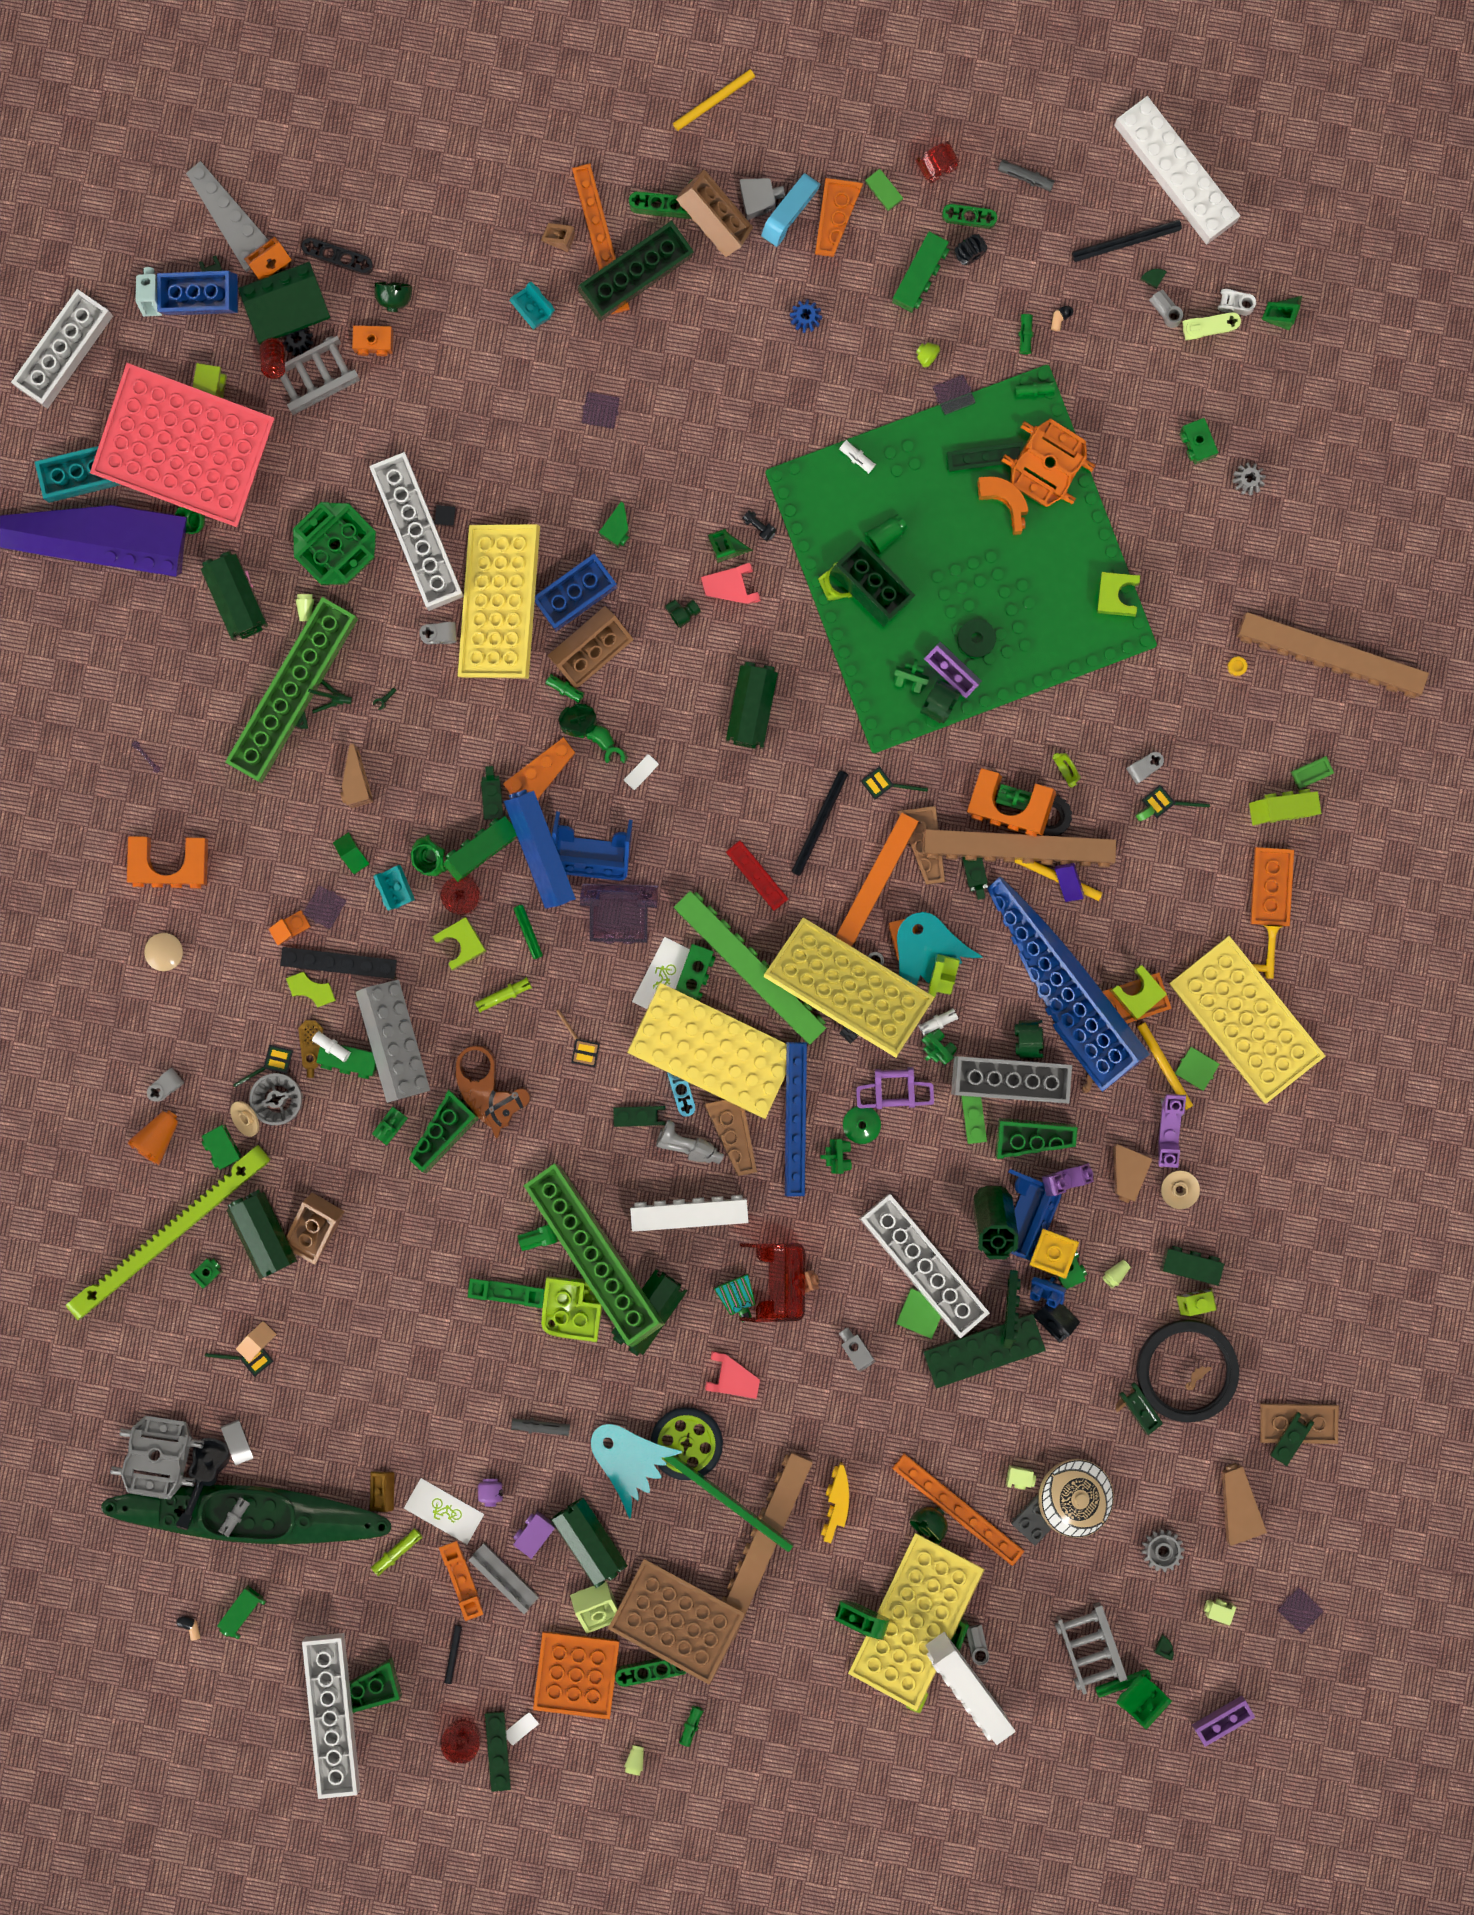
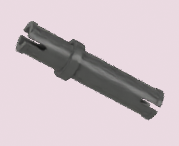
M1003 159L998 168L999 172L1031 184L1032 187L1037 186L1051 192L1055 180L1044 177L1037 171L1036 173Z
M512 1418L511 1430L528 1431V1434L536 1432L569 1437L570 1424L536 1421L534 1418H530V1420Z

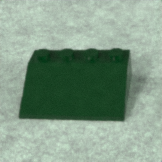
M310 261L238 288L259 345L331 318Z

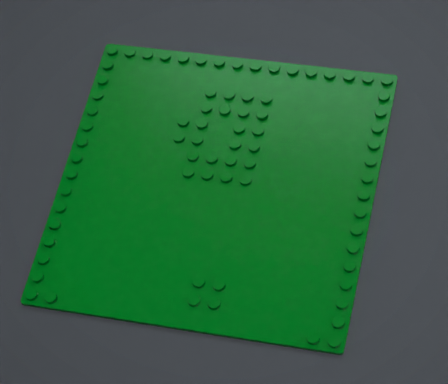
M1049 365L1038 367L847 439L850 444L859 451L862 450L863 454L876 464L869 474L858 464H853L852 460L839 450L846 440L766 470V477L872 753L881 752L1149 651L1157 646L1135 586L1127 585L1122 587L1118 593V598L1124 605L1137 607L1136 617L1097 613L1102 572L1128 575L1130 573L1092 474L1088 469L1081 466L1067 489V493L1076 498L1072 505L1064 499H1060L1048 507H1044L1023 494L1028 506V513L1021 516L1025 518V529H1022L1021 535H1013L1011 513L1003 502L996 499L979 500L977 483L979 477H998L1010 482L1011 468L1009 465L949 472L947 452L1022 442L1023 446H1025L1031 435L1020 428L1024 421L1034 427L1052 419L1075 433ZM1033 381H1037V383L1054 381L1055 393L1039 394L1038 397H1034V395L1017 397L1016 385L1032 384ZM1047 457L1045 465L1052 468L1054 466V459ZM1026 467L1023 469V470L1027 471L1028 473H1030L1031 475H1033V476H1035L1036 478H1038L1039 480H1041V481H1043L1044 483L1048 484V485L1051 486L1052 488L1056 489V486H1055V485L1051 484V483L1048 482L1047 480H1045V479H1043L1042 477L1038 476L1037 474H1035L1034 472L1030 471V470L1027 469ZM897 514L900 515L906 522L908 530L878 555L866 541L864 533L884 523L889 518H893ZM860 541L915 594L910 603L885 627L854 597L827 600L818 580L821 575L830 570L833 564L839 562ZM830 574L829 580L832 588L839 593H848ZM974 619L987 621L996 632L994 648L989 654L978 658L966 655L958 645L960 629L966 622ZM975 633L972 635V641L976 644L981 643L982 636ZM939 642L947 647L982 681L967 698L960 694L955 705L949 707L952 711L944 724L938 723L920 713L938 679L951 685L924 660ZM915 659L919 660L917 666L924 667V671L921 674L930 676L928 684L924 686L921 693L911 690L914 681L908 679L904 688L894 685L896 676L894 673L897 666L905 668L906 662L914 664Z

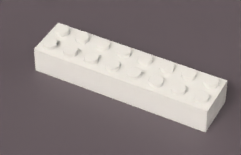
M1148 96L1117 118L1114 125L1206 245L1238 221L1240 214Z
M405 452L369 466L428 611L464 597Z
M887 1194L859 1218L957 1337L962 1338L990 1314L891 1194Z
M345 1634L305 1637L302 1641L318 1799L357 1795L360 1790Z

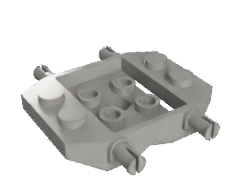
M144 1416L132 1427V1430L121 1428L120 1436L130 1437L128 1454L124 1460L123 1468L112 1466L110 1473L122 1476L128 1493L171 1499L182 1485L194 1486L195 1478H187L183 1475L189 1449L191 1447L202 1449L204 1440H196L191 1437L187 1422ZM159 1451V1459L156 1461L151 1460L152 1453ZM134 1470L170 1475V1478L134 1473Z

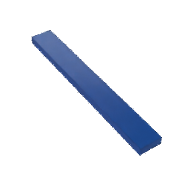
M787 1042L785 1196L787 1197L805 1196L807 1042Z

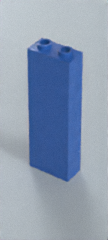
M525 789L508 795L510 799L505 800L504 804L545 909L575 900L576 898L535 792H527Z

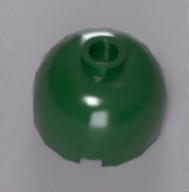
M375 282V298L380 306L387 308L386 311L398 312V308H404L409 304L412 297V286L396 282Z
M932 1507L919 1508L909 1519L911 1520L909 1522L917 1533L921 1536L924 1534L929 1536V1540L936 1544H940L948 1531V1523L944 1517L945 1513L938 1507H935V1509Z

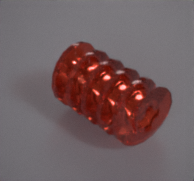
M268 338L260 345L261 371L267 378L278 379L285 373L284 345L282 341L276 338Z

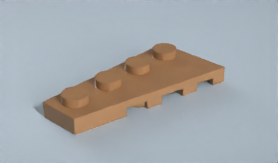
M936 806L898 811L899 816L901 813H904L919 821L909 841L926 885L945 883L943 857L939 856L938 859L927 858V855H922L923 831L926 829L939 830Z
M726 1100L704 1104L737 1176L757 1172L745 1109Z

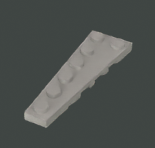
M200 161L186 174L247 273L250 267L244 258L269 240Z

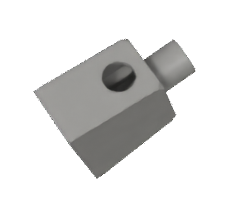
M769 178L740 179V190L747 220L775 210V199L785 198L784 187L772 188L771 179Z
M849 1328L839 1333L844 1341L841 1346L859 1372L876 1362L859 1335L854 1336ZM853 1344H857V1351L853 1352V1350L851 1349V1346Z

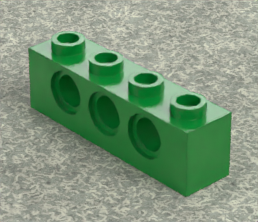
M692 944L675 990L700 1002L703 994L700 992L701 986H706L709 974H706L708 967H713L716 959L713 956L714 951ZM697 961L704 964L701 972L693 970V964ZM690 979H694L697 982V987L694 990H689L686 987V983Z

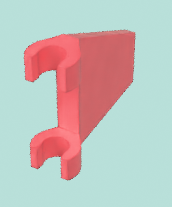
M750 563L701 577L705 595L708 597L744 604L761 601L758 592L747 595L742 574L753 572Z
M712 1351L711 1359L722 1363L718 1384L706 1381V1391L757 1399L760 1379L728 1355Z

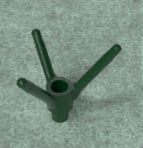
M322 680L321 684L333 694L313 689L308 690L309 693L332 698L331 703L312 710L313 714L333 706H338V704L343 705L345 703L351 705L352 697L345 696V694L335 690L324 680Z

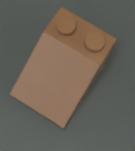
M354 743L349 745L342 782L343 792H340L342 802L350 808L374 802L359 748Z
M311 1193L302 1202L286 1236L293 1253L316 1265L345 1211Z

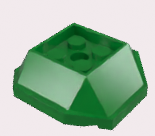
M320 502L293 528L294 558L320 585H347L375 559L377 532L350 504ZM334 541H339L340 547L336 550L331 549V544Z

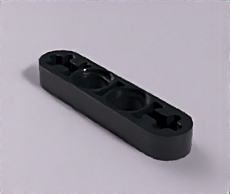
M306 238L302 242V250L308 257L361 275H369L373 271V263L367 256L314 238ZM311 243H313V246L316 249L320 250L319 255L318 251L314 249H311L310 252H308L306 246H310ZM326 249L334 251V255L331 258L323 256ZM344 255H349L352 257V260L349 264H343L341 262V259ZM356 258H358L357 262L364 264L366 261L369 267H365L362 270L360 265L355 264Z

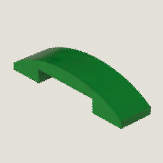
M470 1278L467 1298L506 1302L543 1309L545 1289Z

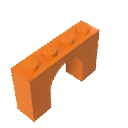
M981 768L967 810L972 815L971 818L977 821H982L983 819L990 820L989 824L998 827L1001 824L1007 825V829L1018 832L1019 829L1026 831L1025 834L1034 837L1037 834L1043 836L1057 792L1053 788L1035 784L1027 808L1017 815H1004L999 812L996 806V795L1002 776L997 772Z
M128 836L127 883L132 884V887H144V884H152V888H163V884H171V888H182V885H190V888L201 889L202 885H207L208 839L186 838L183 866L178 872L165 876L157 873L151 864V838Z

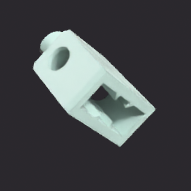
M152 267L143 268V275L136 276V303L143 317L162 316L161 313L157 312V276L154 274V268Z

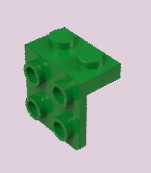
M1141 1674L1133 1680L1126 1691L1121 1693L1116 1703L1147 1730L1169 1706L1172 1700L1156 1684Z

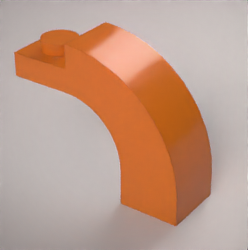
M979 477L977 481L979 500L996 499L1003 502L1011 513L1013 535H1021L1022 529H1025V518L1021 516L1028 513V506L1023 494L1015 485L1002 478Z

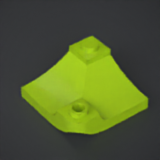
M547 1276L541 1321L543 1330L549 1335L597 1342L602 1306L585 1279ZM550 1320H554V1326L549 1324Z

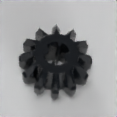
M979 234L968 236L955 248L956 258L962 265H969L978 260L987 251V245L983 237L981 238Z
M308 327L282 336V339H284L282 346L286 347L287 353L292 351V355L296 356L298 352L301 355L304 353L303 350H310L308 346L314 345V342L311 340L314 336L312 333H309L310 329ZM300 337L301 341L298 340V343H295L294 339Z

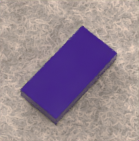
M1070 863L1056 866L1055 872L1065 902L1084 899L1085 895L1075 864Z

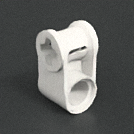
M1231 289L1221 290V303L1217 308L1219 311L1237 313L1243 316L1250 315L1256 305V299L1253 295ZM1242 302H1249L1251 307L1244 308Z

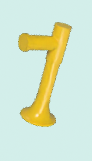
M1263 925L1268 931L1266 965H1252L1258 972H1265V978L1274 979L1276 936L1278 930L1283 926Z

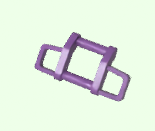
M907 1067L905 1070L881 1071V1069H875V1083L856 1088L858 1108L876 1107V1109H882V1107L895 1106L915 1108L918 1105L934 1104L933 1084L914 1082L913 1067ZM907 1077L908 1098L882 1099L881 1078ZM914 1085L929 1087L930 1100L928 1102H915ZM875 1087L876 1104L862 1105L860 1102V1091Z

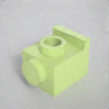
M1009 1465L1006 1486L1011 1488L1012 1484H1015V1488L1023 1490L1026 1487H1034L1036 1475H1033L1034 1472L1031 1469Z
M1216 1599V1602L1207 1600L1204 1607L1205 1615L1210 1619L1230 1626L1236 1606L1232 1603H1229V1606H1227V1602Z

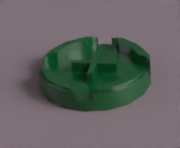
M574 704L575 706L571 708L570 706L566 707L559 716V725L563 733L574 737L584 736L596 727L597 717L592 707L586 704Z

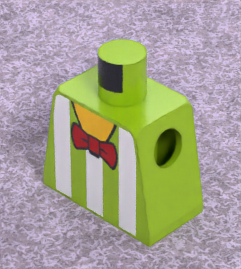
M1212 1288L1176 1296L1180 1315L1193 1316L1215 1311L1217 1308Z

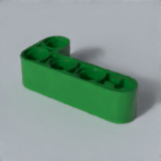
M634 192L629 197V206L633 213L692 219L681 206L677 210H673L670 207L674 203L679 204L676 200L678 195ZM640 200L639 205L636 206V201ZM658 201L662 205L659 208H654L652 203Z
M661 1658L620 1666L616 1671L615 1680L619 1686L626 1687L679 1676L687 1672ZM665 1664L668 1669L665 1672H659L657 1666ZM646 1668L649 1673L646 1676H641L638 1670ZM622 1672H625V1675H628L626 1680H624L623 1677H620Z

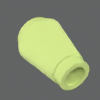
M297 594L295 601L299 621H308L312 615L313 596L312 594Z
M1122 1260L1104 1272L1105 1275L1102 1278L1111 1288L1119 1286L1131 1267L1126 1261Z
M632 1746L624 1766L626 1767V1773L640 1776L641 1771H643L644 1747Z

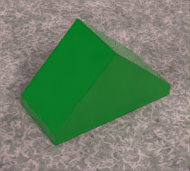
M349 832L333 842L339 856L354 875L370 865Z

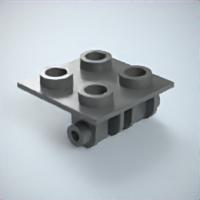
M1038 1495L1036 1497L1033 1496L1028 1506L1025 1505V1509L1020 1510L1022 1513H1019L1015 1518L1013 1517L1011 1522L1035 1546L1052 1529L1042 1517Z

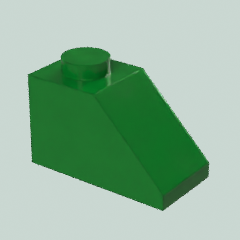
M623 502L619 503L599 531V535L616 548H619L621 545L624 546L630 538L628 536L629 529Z

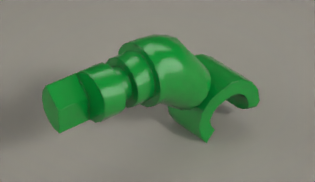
M596 725L590 733L578 736L583 739L587 737L588 740H592L603 751L606 750V764L612 761L611 755L613 752H618L621 756L620 761L624 764L626 763V751L620 747H614L615 742L609 730L605 727Z

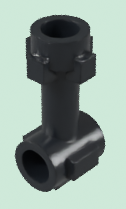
M748 510L742 518L745 521L744 523L746 525L751 523L760 531L759 536L766 542L772 540L777 530L769 523L765 526L755 518L757 515L755 512Z

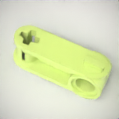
M1226 313L1184 320L1182 323L1185 340L1230 332L1240 326L1241 318L1237 313ZM1227 320H1233L1234 324H1227Z

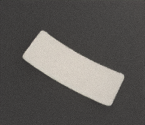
M648 754L624 781L635 790L659 764Z
M527 1713L506 1731L507 1740L511 1745H514L539 1725V1723L531 1713Z

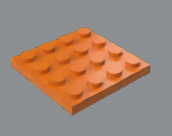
M543 1631L533 1710L610 1720L620 1640Z

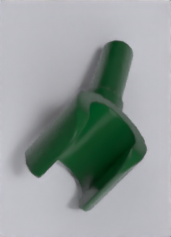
M392 688L381 699H375L373 701V705H376L378 701H381L382 706L378 710H383L386 707V702L388 701V699L397 690L395 688Z

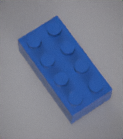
M231 271L157 273V312L164 315L238 313V275Z
M594 553L535 595V604L554 631L557 632L618 587Z

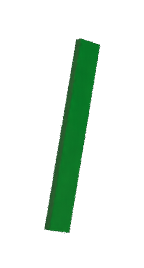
M676 1455L664 1457V1460L784 1550L789 1552L794 1544L679 1457Z

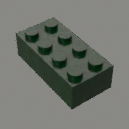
M862 541L836 563L830 572L883 627L903 610L915 596Z

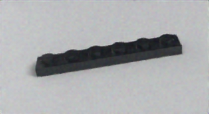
M282 947L280 966L395 979L397 960Z

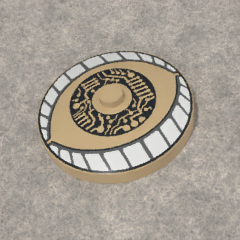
M1082 1459L1065 1460L1051 1468L1041 1483L1038 1496L1040 1512L1045 1522L1057 1533L1073 1538L1086 1537L1098 1531L1108 1520L1114 1501L1112 1484L1106 1473L1096 1464Z

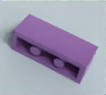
M941 642L924 658L954 688L958 689L965 698L982 682Z
M1240 1696L1195 1722L1192 1726L1206 1747L1254 1719L1255 1716L1246 1700Z

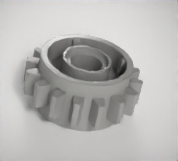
M1162 1528L1158 1533L1153 1530L1152 1536L1146 1535L1147 1542H1142L1145 1549H1142L1141 1552L1146 1554L1143 1558L1144 1561H1149L1148 1566L1150 1568L1155 1565L1156 1571H1159L1160 1568H1162L1163 1572H1166L1167 1568L1174 1570L1173 1566L1175 1564L1179 1566V1559L1184 1558L1181 1552L1185 1551V1549L1180 1547L1183 1543L1182 1540H1176L1178 1537L1176 1533L1171 1536L1169 1529L1166 1533ZM1161 1546H1167L1168 1550L1164 1555L1158 1554Z

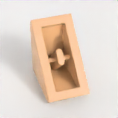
M262 1321L246 1336L236 1350L248 1362H251L277 1334Z

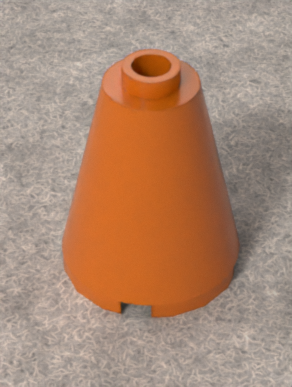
M169 1110L167 1112L162 1111L134 1135L127 1144L131 1148L135 1147L139 1154L154 1164L159 1165L178 1125L177 1116Z

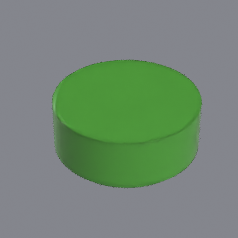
M1151 805L1138 812L1135 816L1138 821H1143L1153 815L1155 810Z

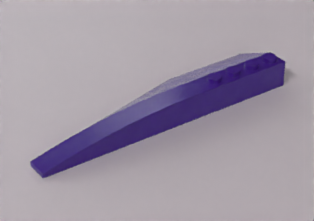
M115 505L0 515V547L44 556L177 577L182 573L187 517Z

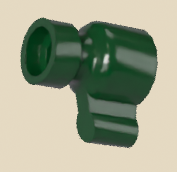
M676 600L664 606L678 628L689 623L691 616L701 613L699 606L694 600L688 602L685 607Z

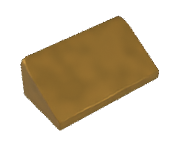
M371 1472L370 1511L390 1512L394 1510V1472Z

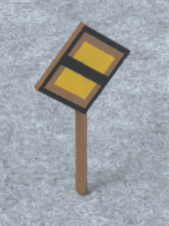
M557 1010V1014L575 1040L571 1063L595 1067L600 1043L578 1039L561 1011Z

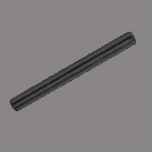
M1180 220L1168 222L1072 252V258L1074 262H1078L1178 232L1182 229Z
M842 770L838 771L794 864L792 873L797 876L802 874L848 777V774Z

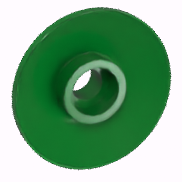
M856 1106L846 1113L843 1119V1130L852 1142L867 1144L879 1135L881 1120L877 1112L872 1108H858ZM861 1121L866 1123V1127L863 1129L859 1128V1122Z

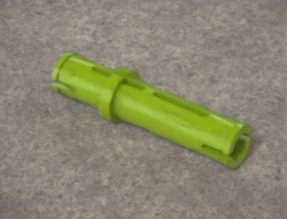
M526 977L515 984L510 983L507 985L508 987L476 1001L475 1004L479 1008V1012L481 1013L511 997L516 998L518 994L532 989L529 979Z
M414 1528L390 1551L385 1552L383 1557L371 1566L373 1572L380 1576L389 1566H393L400 1556L423 1538L420 1532Z

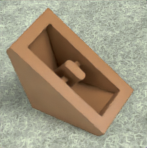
M548 223L541 241L569 252L576 236L574 227Z

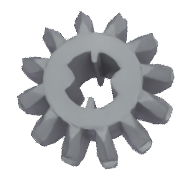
M1249 462L1245 464V468L1240 465L1238 467L1239 471H1235L1233 474L1237 477L1233 479V483L1239 484L1235 489L1239 490L1242 488V495L1248 490L1249 496H1252L1254 491L1256 493L1260 492V487L1265 485L1261 480H1264L1266 476L1260 475L1263 468L1256 470L1257 464L1255 463L1252 468ZM1247 476L1252 477L1250 483L1246 481L1248 479Z

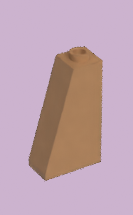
M1236 1463L1227 1465L1226 1469L1222 1471L1227 1543L1233 1546L1263 1535L1267 1531L1243 1466Z

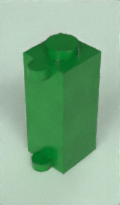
M247 1585L217 1625L220 1628L219 1631L226 1637L231 1636L232 1638L239 1639L241 1635L237 1631L257 1604L261 1603L264 1605L266 1600Z

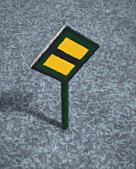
M264 1348L251 1362H248L243 1356L205 1353V1357L241 1360L254 1377L274 1362Z

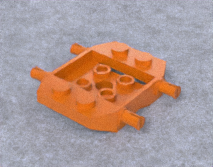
M1052 419L1034 427L1024 421L1020 428L1030 433L1031 436L1020 455L1014 460L1005 454L1001 459L1002 462L1011 468L1010 482L1020 492L1044 507H1048L1060 499H1064L1072 505L1076 498L1068 494L1067 489L1073 477L1081 466L1090 472L1095 468V464L1086 460V440ZM1047 457L1054 459V466L1052 468L1045 465ZM1026 467L1038 476L1055 485L1056 489L1052 488L1048 484L1044 483L1043 481L1039 480L1038 478H1036L1035 476L1031 475L1023 469Z

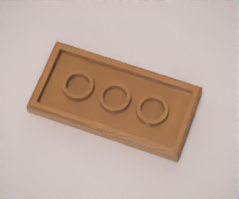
M1260 1403L1261 1443H1277L1298 1411L1301 1413L1298 1421L1305 1426L1310 1420L1314 1421V1425L1302 1443L1338 1444L1339 1405Z

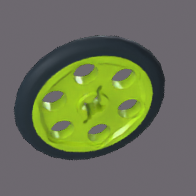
M690 1407L677 1408L662 1416L654 1426L650 1439L653 1443L682 1451L678 1456L685 1463H687L690 1457L697 1458L698 1465L693 1469L703 1476L714 1469L720 1460L723 1450L722 1433L718 1424L704 1411ZM678 1420H683L686 1423V1428L683 1431L675 1428V1423ZM697 1424H702L705 1427V1431L701 1435L694 1432V1427ZM690 1433L689 1443H691L692 1446H688V1449H686V1454L684 1455V1445L681 1444V1442H685V1439H687V1434ZM664 1435H671L673 1437L671 1445H665L662 1442ZM704 1442L709 1443L711 1446V1450L708 1453H703L700 1450V1445ZM664 1460L667 1463L666 1465H657L662 1472L672 1478L691 1480L666 1460Z

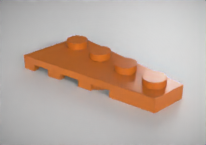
M830 178L825 179L815 255L834 257L863 183Z
M563 737L509 778L503 785L510 794L525 789L527 792L534 791L538 800L574 756L575 752Z

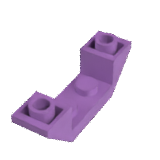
M1166 1094L1162 1103L1158 1138L1159 1167L1178 1168L1180 1156L1178 1143L1181 1116L1185 1111L1186 1095Z
M1089 1163L1060 1170L1042 1177L1046 1196H1056L1065 1193L1067 1189L1094 1182L1093 1171Z

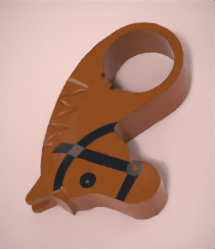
M473 1045L459 1054L456 1061V1078L460 1092L475 1115L491 1127L495 1138H498L501 1128L510 1125L509 1121L512 1115L529 1104L531 1093L527 1088L523 1087L516 1089L513 1093L496 1090V1059L488 1048L481 1045ZM472 1050L485 1053L490 1060L488 1075L479 1081H473L472 1078L465 1074L462 1068V1060L465 1054Z

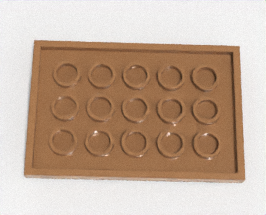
M643 1559L608 1629L711 1685L746 1613Z

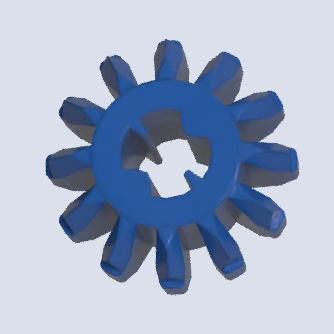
M808 299L805 301V305L798 301L799 307L793 306L792 310L794 312L790 313V317L793 318L791 325L797 324V331L802 327L803 333H806L807 328L813 332V326L819 327L820 323L818 321L822 320V315H819L821 309L815 308V302L809 305ZM804 313H807L806 315L809 314V319L806 320L805 317H804V319H803V318H802V317H803V314H804Z

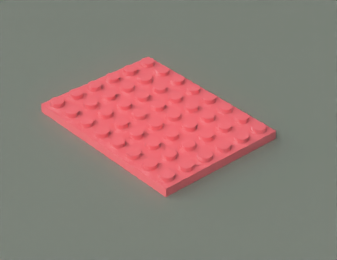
M126 363L90 473L238 527L275 418Z

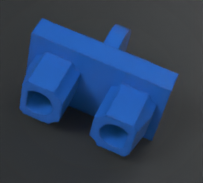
M1052 1276L1050 1281L1033 1277L1030 1299L1039 1301L1043 1297L1047 1299L1046 1304L1048 1306L1056 1308L1058 1304L1063 1305L1066 1288L1056 1284V1277Z

